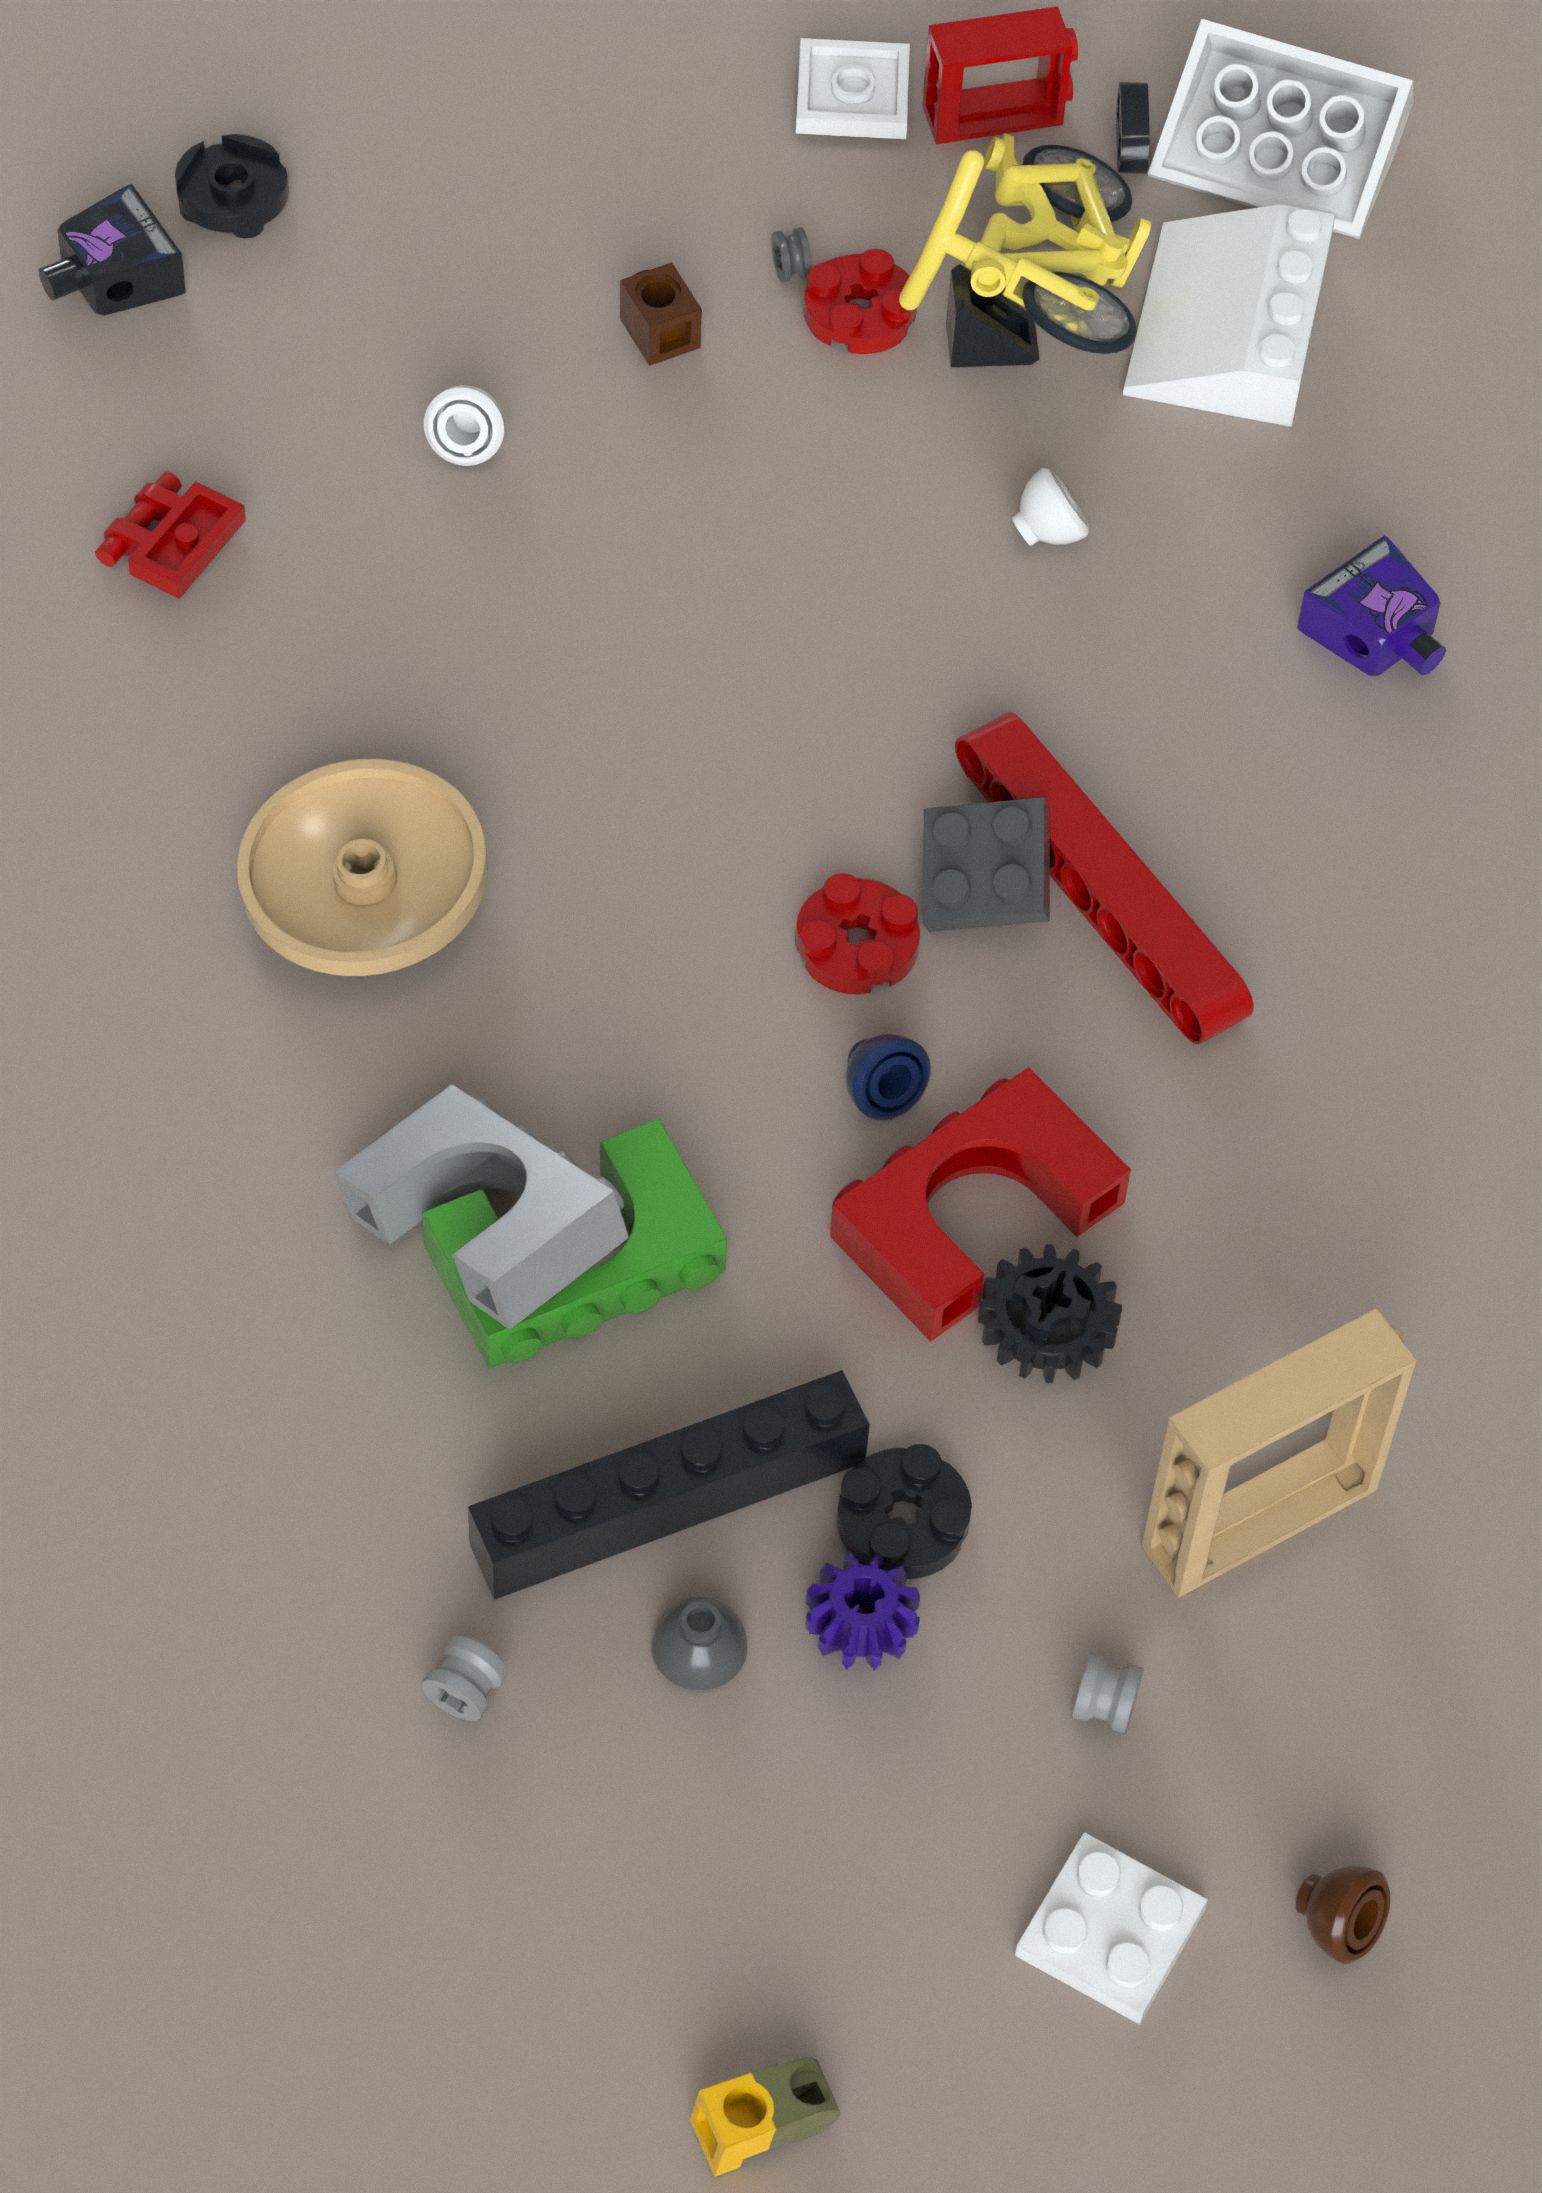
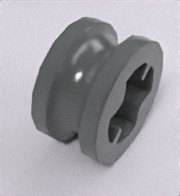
M802 227L793 228L792 234L789 236H785L782 231L773 232L771 239L772 255L780 282L790 281L793 274H799L802 279L808 278L812 263L810 247L804 229Z

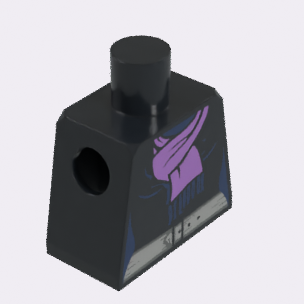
M132 184L119 189L61 223L57 229L61 260L39 268L42 286L52 301L79 290L95 314L102 316L186 293L182 253Z

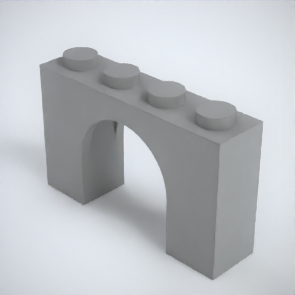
M453 1084L334 1171L350 1217L389 1245L423 1220L422 1212L445 1204L464 1194L480 1189H502L522 1194L517 1203L504 1216L452 1254L469 1302L509 1330L629 1238L620 1211L624 1208L623 1199L611 1182L604 1177L595 1179L580 1169L563 1150L554 1152L539 1142L525 1125L521 1123L513 1125L498 1115L487 1100L482 1097L474 1099Z

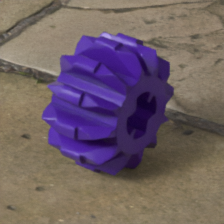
M851 1551L844 1558L843 1570L826 1563L820 1570V1583L811 1584L807 1591L806 1605L811 1610L806 1614V1629L809 1631V1634L820 1635L818 1649L821 1651L822 1656L838 1650L843 1651L842 1664L846 1670L855 1663L856 1656L865 1657L867 1663L874 1671L882 1663V1652L900 1659L906 1650L907 1641L905 1638H914V1635L918 1633L920 1617L917 1616L915 1611L919 1608V1592L915 1587L906 1586L907 1573L904 1570V1566L887 1572L883 1571L884 1559L879 1552L870 1560L869 1565H860L859 1560ZM859 1608H866L867 1613L860 1614Z

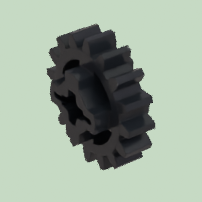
M1046 1244L1043 1258L1035 1259L1026 1247L1019 1250L1016 1267L1012 1263L1001 1259L997 1264L996 1277L986 1278L984 1281L983 1300L979 1302L977 1316L978 1322L984 1324L983 1344H1000L997 1354V1362L1000 1365H1004L1014 1358L1020 1362L1019 1377L1025 1379L1032 1372L1033 1368L1043 1369L1046 1383H1053L1056 1370L1065 1369L1067 1374L1075 1380L1080 1378L1083 1360L1089 1365L1098 1368L1102 1364L1104 1348L1113 1349L1118 1333L1117 1326H1119L1122 1313V1305L1114 1303L1117 1286L1114 1281L1099 1283L1102 1270L1100 1263L1095 1262L1085 1269L1079 1266L1080 1251L1073 1249L1066 1259L1056 1258L1053 1244ZM1055 1304H1059V1305L1053 1310L1054 1305H1055ZM1046 1317L1044 1323H1040Z

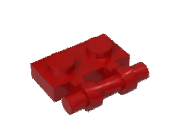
M164 472L155 483H146L135 495L134 501L136 505L124 518H116L104 531L105 540L96 549L95 555L102 564L108 567H113L123 555L130 556L128 559L130 575L180 599L246 521L245 506L196 481L183 496L177 494L182 488L180 480L174 474ZM153 520L160 521L152 532L146 529Z

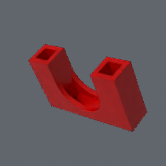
M1028 1067L1010 1080L1002 1078L993 1083L984 1092L980 1101L960 1114L956 1111L948 1114L936 1125L930 1136L914 1147L906 1145L896 1150L887 1159L883 1168L865 1181L857 1179L847 1184L837 1194L832 1204L830 1237L931 1342L979 1308L984 1273L943 1232L929 1211L927 1204L941 1187L952 1180L971 1174L985 1173L1008 1177L1031 1190L1078 1237L1125 1203L1131 1169Z

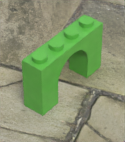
M659 1118L600 1141V1176L611 1182L621 1195L624 1208L620 1211L631 1231V1235L624 1247L607 1262L585 1271L510 1330L469 1302L452 1255L499 1220L483 1189L422 1212L424 1247L489 1369L507 1361L509 1363H518L527 1360L535 1355L541 1347L563 1338L583 1337L594 1331L600 1323L626 1312L629 1314L644 1312L654 1306L660 1298L685 1288L689 1290L702 1288L714 1281L719 1274L725 1272L727 1238Z

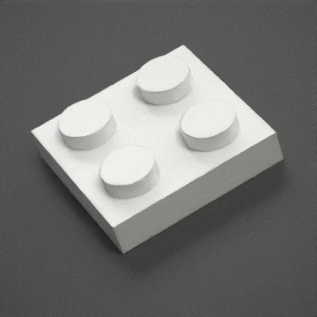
M801 38L796 134L906 139L910 44Z
M1084 1832L1018 1942L1015 1956L1140 2025L1202 1917L1208 1899Z

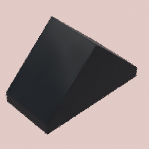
M961 264L951 269L946 318L951 367L1032 365L1040 360L1035 321L1028 312L1012 300L1004 297L1002 293L993 297H984L977 294L971 286V271Z

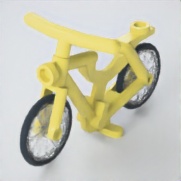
M1006 133L1003 134L1002 138L994 136L988 146L985 158L977 150H970L963 155L923 251L899 296V302L906 310H915L920 306L947 253L965 263V267L972 270L971 286L977 294L984 297H993L1001 293L1005 288L1004 297L1025 307L1037 325L1059 341L1091 353H1118L1127 349L1134 342L1137 327L1129 308L1117 296L1102 287V285H1105L1110 278V285L1119 288L1124 286L1149 235L1151 221L1139 218L1129 238L1115 234L1111 222L1123 218L1130 211L1132 196L1125 180L1114 169L1098 158L1067 146L1042 145L1031 149L1025 155L1023 164L1019 165L1014 157V136ZM983 168L996 172L995 199L997 203L1007 207L1026 206L1032 220L1025 224H1019L1004 213H995L989 218L981 241L976 243L956 231ZM1052 206L1069 214L1074 230L1056 220ZM1046 239L1066 250L1001 253L1002 248L1018 250L1039 244ZM1070 273H1081L1084 276H1086L1087 279ZM1023 277L1029 279L1024 287L1020 285Z

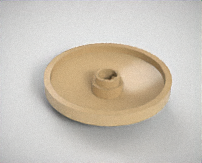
M356 759L333 763L314 769L292 780L275 792L253 816L241 840L237 857V881L243 906L250 923L264 942L286 959L302 967L340 976H369L388 973L414 965L438 952L450 943L472 919L480 905L488 879V857L484 833L477 814L468 800L449 782L426 769L409 763L385 759Z

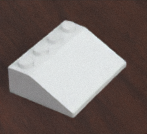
M1201 19L1150 165L1148 177L1252 208L1283 204L1336 214L1332 232L1360 240L1396 154L1414 102L1413 80Z
M1276 204L1163 222L1123 395L1292 427L1336 214Z

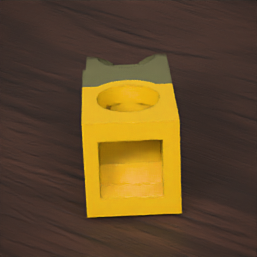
M802 2058L780 2066L777 2063L699 2090L690 2121L714 2177L740 2168L743 2159L787 2142L801 2141L820 2133L838 2119L840 2110L817 2059Z

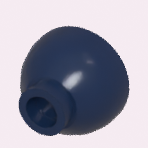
M882 1034L859 1041L849 1052L846 1071V1085L853 1103L864 1115L876 1120H889L903 1115L917 1104L926 1091L931 1075L930 1059L920 1044L902 1035Z

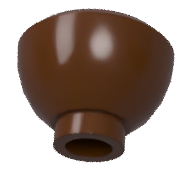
M1348 1866L1333 1870L1324 1877L1316 1874L1308 1876L1299 1888L1296 1897V1909L1298 1913L1306 1916L1308 1929L1316 1944L1331 1958L1342 1964H1349L1366 1955L1379 1939L1389 1914L1390 1890L1386 1877L1382 1872L1368 1867Z

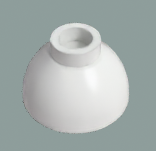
M459 385L445 389L431 401L425 412L424 432L427 441L441 458L450 463L462 466L483 463L497 452L503 440L505 421L502 410L489 393L478 387Z
M1041 468L1031 477L1021 495L1020 512L1011 517L1016 528L1030 546L1038 541L1053 545H1066L1077 542L1089 534L1090 526L1082 510L1054 471L1048 468Z

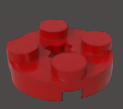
M869 249L863 254L843 255L825 263L817 264L809 270L807 287L804 294V318L806 324L817 339L831 346V339L838 343L848 344L849 353L874 354L891 349L901 343L907 336L908 327L915 321L917 309L906 310L899 302V296L909 275L901 267L894 264V259L890 253L881 249ZM854 299H865L870 301V307L862 309L858 303L850 304L849 302Z
M845 873L829 877L825 881L823 888L809 896L798 914L795 943L797 952L800 951V955L806 961L805 969L818 983L834 991L846 994L859 995L871 993V986L882 985L889 980L890 986L900 982L913 968L919 952L920 927L917 919V905L909 896L903 895L896 889L875 880L856 879L854 876ZM852 928L865 929L874 938L872 940L862 938L858 944H853L847 941L848 932L846 930Z

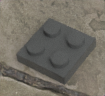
M1044 797L924 809L923 924L928 932L1050 921V807Z

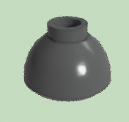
M695 1597L675 1604L661 1617L654 1632L652 1653L657 1667L671 1682L687 1689L708 1690L724 1685L738 1674L746 1659L747 1638L740 1619L728 1606L711 1598Z

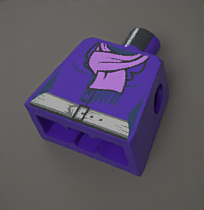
M1385 535L1304 592L1297 629L1369 676H1379L1401 659L1405 660L1421 675H1427L1439 665L1446 653V648L1432 637L1441 604L1438 595Z

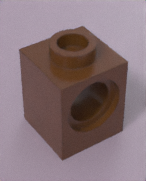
M672 262L651 270L640 271L633 276L620 280V320L649 366L701 348L702 309Z

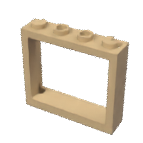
M1377 1308L1169 1417L1141 1546L1178 1598L1377 1491L1417 1361L1404 1344L1406 1334L1398 1327H1391ZM1333 1411L1326 1439L1224 1493L1230 1465Z

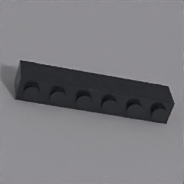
M843 1370L470 1505L468 1506L469 1544L495 1600L855 1467L861 1460L866 1458L870 1424Z

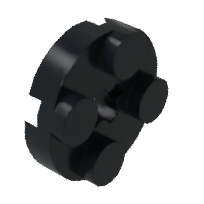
M240 134L221 136L222 144L212 145L207 148L204 146V141L192 146L183 154L175 170L176 191L181 216L185 220L194 222L206 229L233 233L239 238L247 239L259 235L264 229V224L273 220L282 211L288 199V175L286 167L284 168L280 163L279 153L273 146L263 140ZM234 179L241 180L242 183L241 186L235 188H227L220 185L230 184Z
M915 1444L908 1448L886 1449L861 1460L843 1477L837 1511V1528L845 1548L857 1557L860 1564L869 1565L870 1560L879 1552L884 1559L883 1570H892L904 1566L907 1579L922 1578L947 1567L960 1552L962 1542L968 1535L972 1508L971 1497L961 1475L949 1463L941 1459L936 1449L924 1444ZM902 1501L912 1503L919 1508L916 1510V1522L908 1525L902 1517L890 1519L887 1513L893 1510L894 1503Z

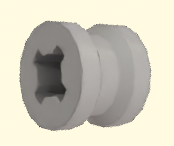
M452 1636L442 1649V1664L439 1668L431 1669L421 1683V1688L426 1697L446 1713L458 1719L477 1722L487 1709V1694L490 1689H496L502 1685L508 1675V1668L503 1660L485 1645L464 1636Z
M1090 1653L1076 1698L1072 1719L1087 1722L1096 1718L1108 1722L1112 1731L1125 1734L1137 1698L1144 1668L1130 1664L1120 1669L1108 1665L1104 1656Z

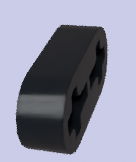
M1119 82L1116 105L1118 173H1147L1150 144L1148 83Z

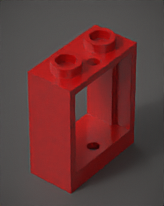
M1058 6L929 25L922 106L935 144L1063 125L1066 102L1073 99L1070 63L1078 59V43L1074 29L1066 28ZM1039 57L1037 78L962 89L963 73L966 67Z

